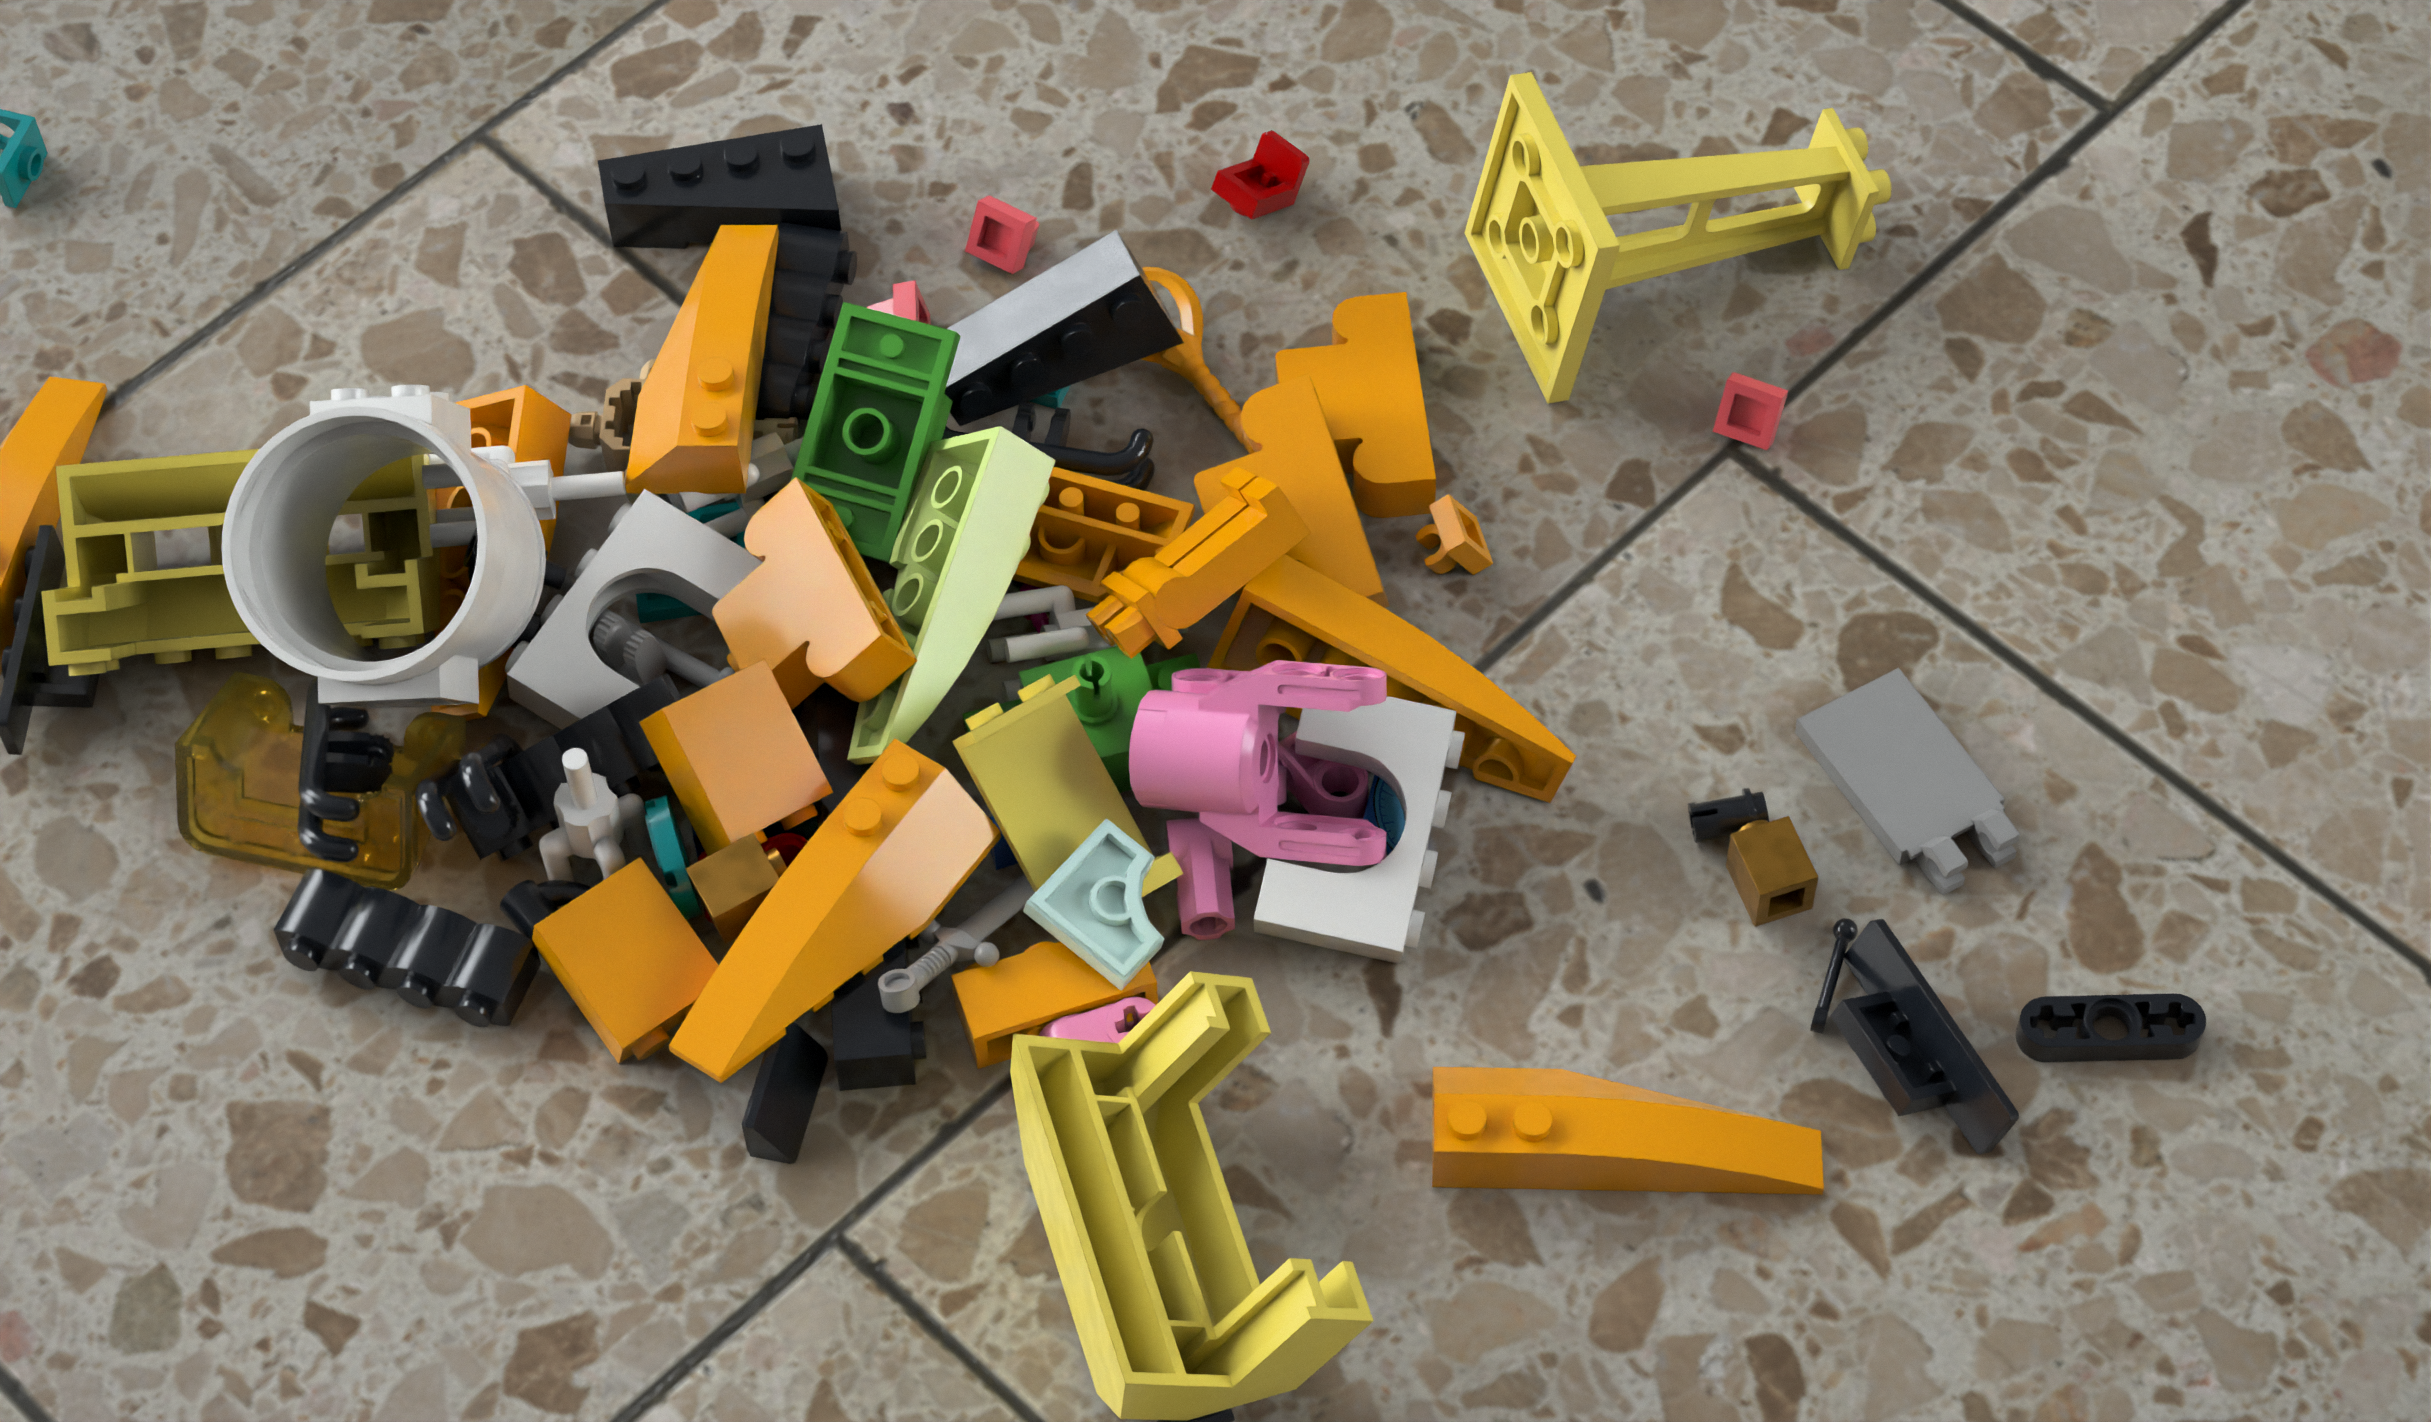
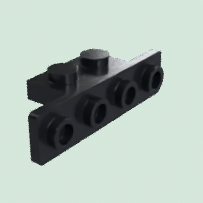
M40 525L35 546H29L26 551L25 574L27 583L24 595H18L14 603L13 620L16 631L13 645H7L2 655L4 684L0 696V738L9 755H22L33 706L93 708L100 673L69 676L68 664L49 666L41 591L59 589L65 565V553L53 525Z
M1877 919L1870 921L1845 953L1844 957L1845 963L1867 995L1842 1000L1831 1014V1018L1898 1116L1944 1106L1977 1154L1981 1155L1991 1152L2019 1119L2018 1111L1885 920Z

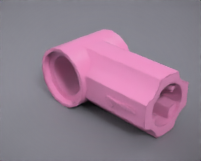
M1200 817L1166 820L1168 853L1172 851L1184 873L1176 878L1179 920H1181L1182 934L1194 936L1197 940L1219 939L1224 933L1235 929L1230 870H1233L1232 840L1200 822Z

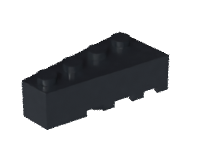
M822 124L598 160L604 204L613 247L687 249L690 242L712 243L721 225H779L780 222L842 231Z
M1116 229L948 327V330L956 331L961 337L944 394L953 401L950 410L951 415L959 426H963L1019 405L1020 402L1030 401L1184 342L1161 297Z

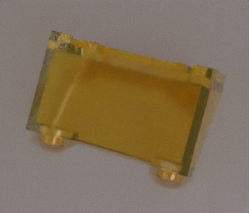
M235 671L175 743L177 823L180 834L186 843L195 850L208 855L300 874H305L308 868L321 869L344 876L363 887H376L388 891L403 888L419 868L432 835L416 803L415 792L417 786L421 781L451 760L463 757L466 747V717L441 712H424L417 715L405 730L404 746L393 744V748H395L393 763H389V765H392L393 774L391 773L382 785V791L375 792L374 794L372 792H367L366 794L327 792L334 796L350 797L358 801L361 809L358 818L351 822L324 819L323 831L331 836L354 839L358 843L360 851L357 858L351 862L323 860L312 855L300 843L297 831L300 804L298 781L304 726L294 724L291 698L286 690L276 681L262 676Z

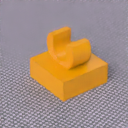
M1449 494L1429 505L1435 524L1424 526L1415 536L1417 541L1428 550L1440 543L1441 545L1435 554L1424 559L1427 567L1436 574H1444L1453 569L1458 562L1471 574L1475 575L1493 564L1477 517Z

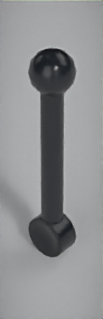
M1842 918L1833 926L1836 942L1810 1031L1823 1034L1848 943L1853 941L1858 934L1857 925L1849 918Z

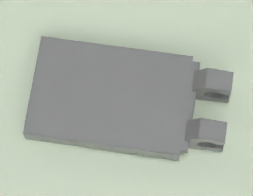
M1899 668L1797 719L1796 735L1897 864L1900 866L1915 858L1922 872L1942 895L1963 886L1965 881L1961 871L1967 868L1968 860L1952 840L1956 836L1967 832L1972 843L1994 869L2015 858L2017 851L2012 844L2019 841L2020 833L2004 813V797Z

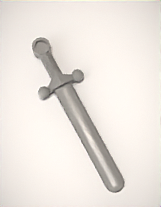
M1025 874L1021 875L958 927H942L939 922L933 920L925 930L918 935L923 942L936 944L930 951L906 969L891 970L879 978L878 987L883 1008L889 1012L902 1013L916 1007L920 1000L919 991L954 963L974 959L982 967L995 965L999 960L997 947L992 943L981 942L1023 909L1026 902L1035 893Z

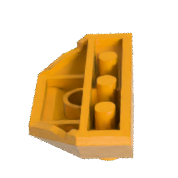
M1053 467L1048 481L1050 485L1048 496L1038 509L1029 534L1031 538L1030 547L1024 558L1019 562L1012 580L1040 588L1064 585L1072 590L1074 597L1099 604L1109 596L1101 581L1113 571L1123 575L1131 562L1142 557L1153 558L1188 529L1195 512V504Z

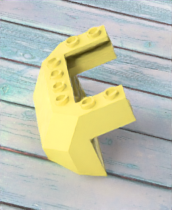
M259 449L56 466L68 587L41 591L49 666L68 664L69 676L106 673L110 670L120 669V658L136 654L154 653L155 664L192 661L191 650L215 648L216 659L253 656L252 644L261 643L247 628L233 604L223 571L221 548L224 517L230 496L243 470ZM428 454L399 459L375 471L354 489L337 514L362 513L365 551L330 554L328 541L325 567L327 586L333 607L345 629L361 647L373 645V638H379V649L417 646V644L425 643L424 633L440 628V548H432L430 541V524L437 523L435 489H424L422 480V465H430ZM208 527L211 564L158 569L154 531Z
M1190 971L1119 1043L1013 1034L1010 1074L1024 1164L1096 1393L1120 1419L1188 1421L1295 1390L1373 1322L1358 1275L1351 1261H1342L1322 1280L1318 1281L1311 1259L1289 1258L1261 1285L1259 1283L1198 1105L1211 1090L1271 1034L1253 980L1249 977Z

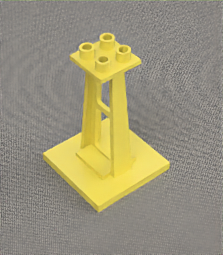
M1532 72L1510 75L1464 234L1547 404L1566 401L1570 398L1606 289L1817 235L1821 236L1838 270L1848 269L1858 244L1870 242L1875 237L1876 223L1872 209L1874 205L1887 203L1890 200L1891 182L1884 169L1867 170L1863 163L1868 154V142L1864 131L1859 127L1845 129L1833 108L1822 110L1807 149L1580 166ZM1794 187L1802 202L1708 220L1714 202L1720 198ZM1692 203L1684 225L1619 237L1615 236L1606 218L1608 215Z

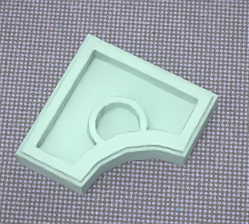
M1107 818L1030 897L1023 911L1121 991L1161 949L1164 941L1162 935L1148 920L1141 899L1143 880L1151 869L1155 857Z

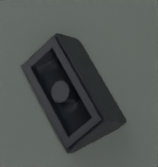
M795 1022L786 1027L785 1036L765 1050L741 1124L747 1151L751 1157L787 1164L795 1163L798 1158L828 1062V1055L825 1049Z

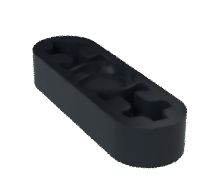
M2174 993L2045 996L2035 998L2024 1006L2015 1035L2016 1042L2021 1051L2029 1058L2039 1062L2173 1060L2186 1058L2197 1050L2206 1027V1016L2202 1007L2195 1000L2186 995ZM2102 1016L2116 1017L2126 1025L2128 1035L2119 1040L2105 1039L2095 1031L2093 1021ZM2141 1017L2145 1018L2144 1029H2149L2147 1037L2139 1036L2142 1028ZM2169 1017L2176 1018L2177 1025L2185 1028L2183 1035H2173L2171 1026L2164 1025L2165 1019ZM2077 1018L2082 1020L2079 1030L2080 1039L2075 1037L2077 1027H2072L2074 1019ZM2038 1021H2049L2051 1030L2057 1031L2055 1038H2045L2043 1030L2036 1028Z

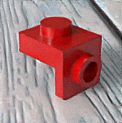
M1271 130L1261 135L1253 159L1218 170L1211 190L1226 200L1236 213L1252 220L1294 205L1310 160L1305 153Z

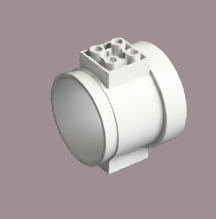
M426 385L391 387V397L369 396V390L361 388L331 390V400L310 401L309 416L287 426L260 448L247 464L234 487L224 517L221 548L223 571L233 604L247 628L267 650L288 665L305 673L318 676L319 704L354 709L479 704L478 670L492 663L516 642L530 622L539 603L544 584L546 554L543 533L537 514L522 488L507 472L487 458L471 451L470 408L449 401L448 393L430 392V387ZM436 454L457 474L469 493L473 504L478 535L474 574L468 592L457 613L433 641L405 656L381 661L367 652L353 639L341 623L333 607L328 591L325 569L328 539L337 514L344 502L367 477L387 464L414 455Z

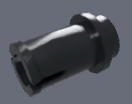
M1743 788L1742 795L1701 803H1688L1691 828H1694L1692 834L1695 843L1706 839L1731 835L1753 821L1766 820L1769 822L1767 805L1762 791L1751 793L1749 788Z

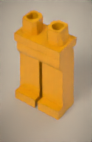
M1239 466L1235 467L1220 480V483L1229 494L1225 499L1153 558H1139L1130 563L1123 575L1113 571L1104 578L1101 584L1109 593V596L1085 615L1105 643L1110 646L1116 644L1123 654L1130 659L1153 641L1170 650L1183 639L1176 629H1185L1198 622L1310 535V530L1278 485L1260 476L1257 477L1256 474Z

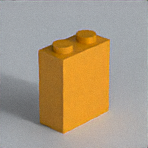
M765 658L660 709L639 722L707 856L753 832L759 843L762 844L768 840L763 828L780 820L786 831L818 815L813 803L833 793Z
M641 857L635 859L534 925L532 940L535 947L618 1064L633 1054L639 1061L643 1060L662 1048L670 1040L666 1032L685 1020L702 990L719 966Z

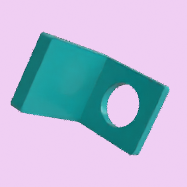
M0 109V123L5 124L14 131L11 138L0 134V149L4 150L0 156V194L5 206L17 208L31 182L39 178L48 152L35 117Z

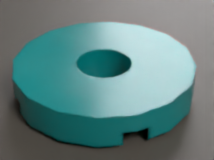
M667 795L648 800L646 805H644L647 814L645 815V820L658 866L662 869L667 885L671 886L668 896L686 920L703 915L701 899L685 869L691 866V862L671 802Z

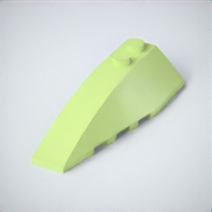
M1002 426L931 443L891 554L890 565L898 569L895 589L890 588L883 592V598L913 651L917 662L879 695L869 701L859 703L847 760L856 765L874 763L894 739L906 744L933 713L966 667L989 628L1018 568L1019 562L1024 558L1030 547L1031 538L1029 534L1038 509L1048 496L1050 489L1048 481L1056 460Z

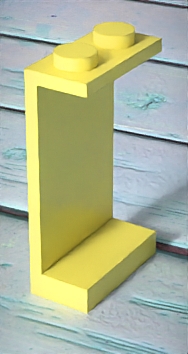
M1051 674L1042 677L1017 691L1023 703L1003 712L1000 704L997 702L965 719L971 731L952 741L1034 892L1051 877L1106 818L1152 854L1066 696V693L1081 686L1076 675L1055 684ZM1172 851L1155 857L1151 869L1143 880L1142 897L1184 874Z

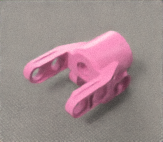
M1275 660L1250 672L1210 668H1193L1174 672L1172 674V691H1148L1141 700L1134 719L1130 737L1129 773L1130 784L1136 800L1142 807L1199 812L1200 822L1259 857L1352 866L1381 863L1387 857V833L1383 829L1374 826L1367 819L1277 811V805L1283 804L1287 800V769L1278 764V718L1280 714L1286 711V707L1350 712L1359 706L1380 704L1386 701L1387 673L1370 667Z

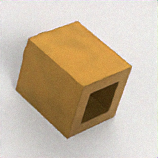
M1789 816L1771 822L1766 820L1753 821L1730 835L1726 868L1754 927L1813 909L1819 877Z
M753 832L685 869L699 898L726 944L739 936L787 867L776 848L766 853L764 852Z

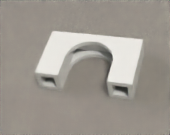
M644 489L633 505L624 503L616 512L608 528L610 536L599 551L591 548L581 559L574 574L576 582L564 597L557 594L548 603L540 618V625L542 627L530 643L526 641L520 642L511 653L505 666L509 698L561 730L640 687L605 665L596 655L589 642V635L595 621L607 607L630 595L659 593L676 598L715 621L712 616L714 605L763 562L751 555L746 549Z
M1387 696L1386 701L1380 704L1359 706L1350 712L1302 708L1295 738V753L1359 767L1379 776L1391 787L1399 799L1404 814L1405 827L1398 844L1381 863L1355 873H1333L1267 859L1254 915V932L1402 964L1405 947L1418 948L1425 912L1414 910L1419 886L1431 889L1439 852L1428 850V842L1432 826L1442 829L1445 827L1452 792L1440 790L1445 767L1458 768L1465 736L1464 732L1454 730L1455 710Z

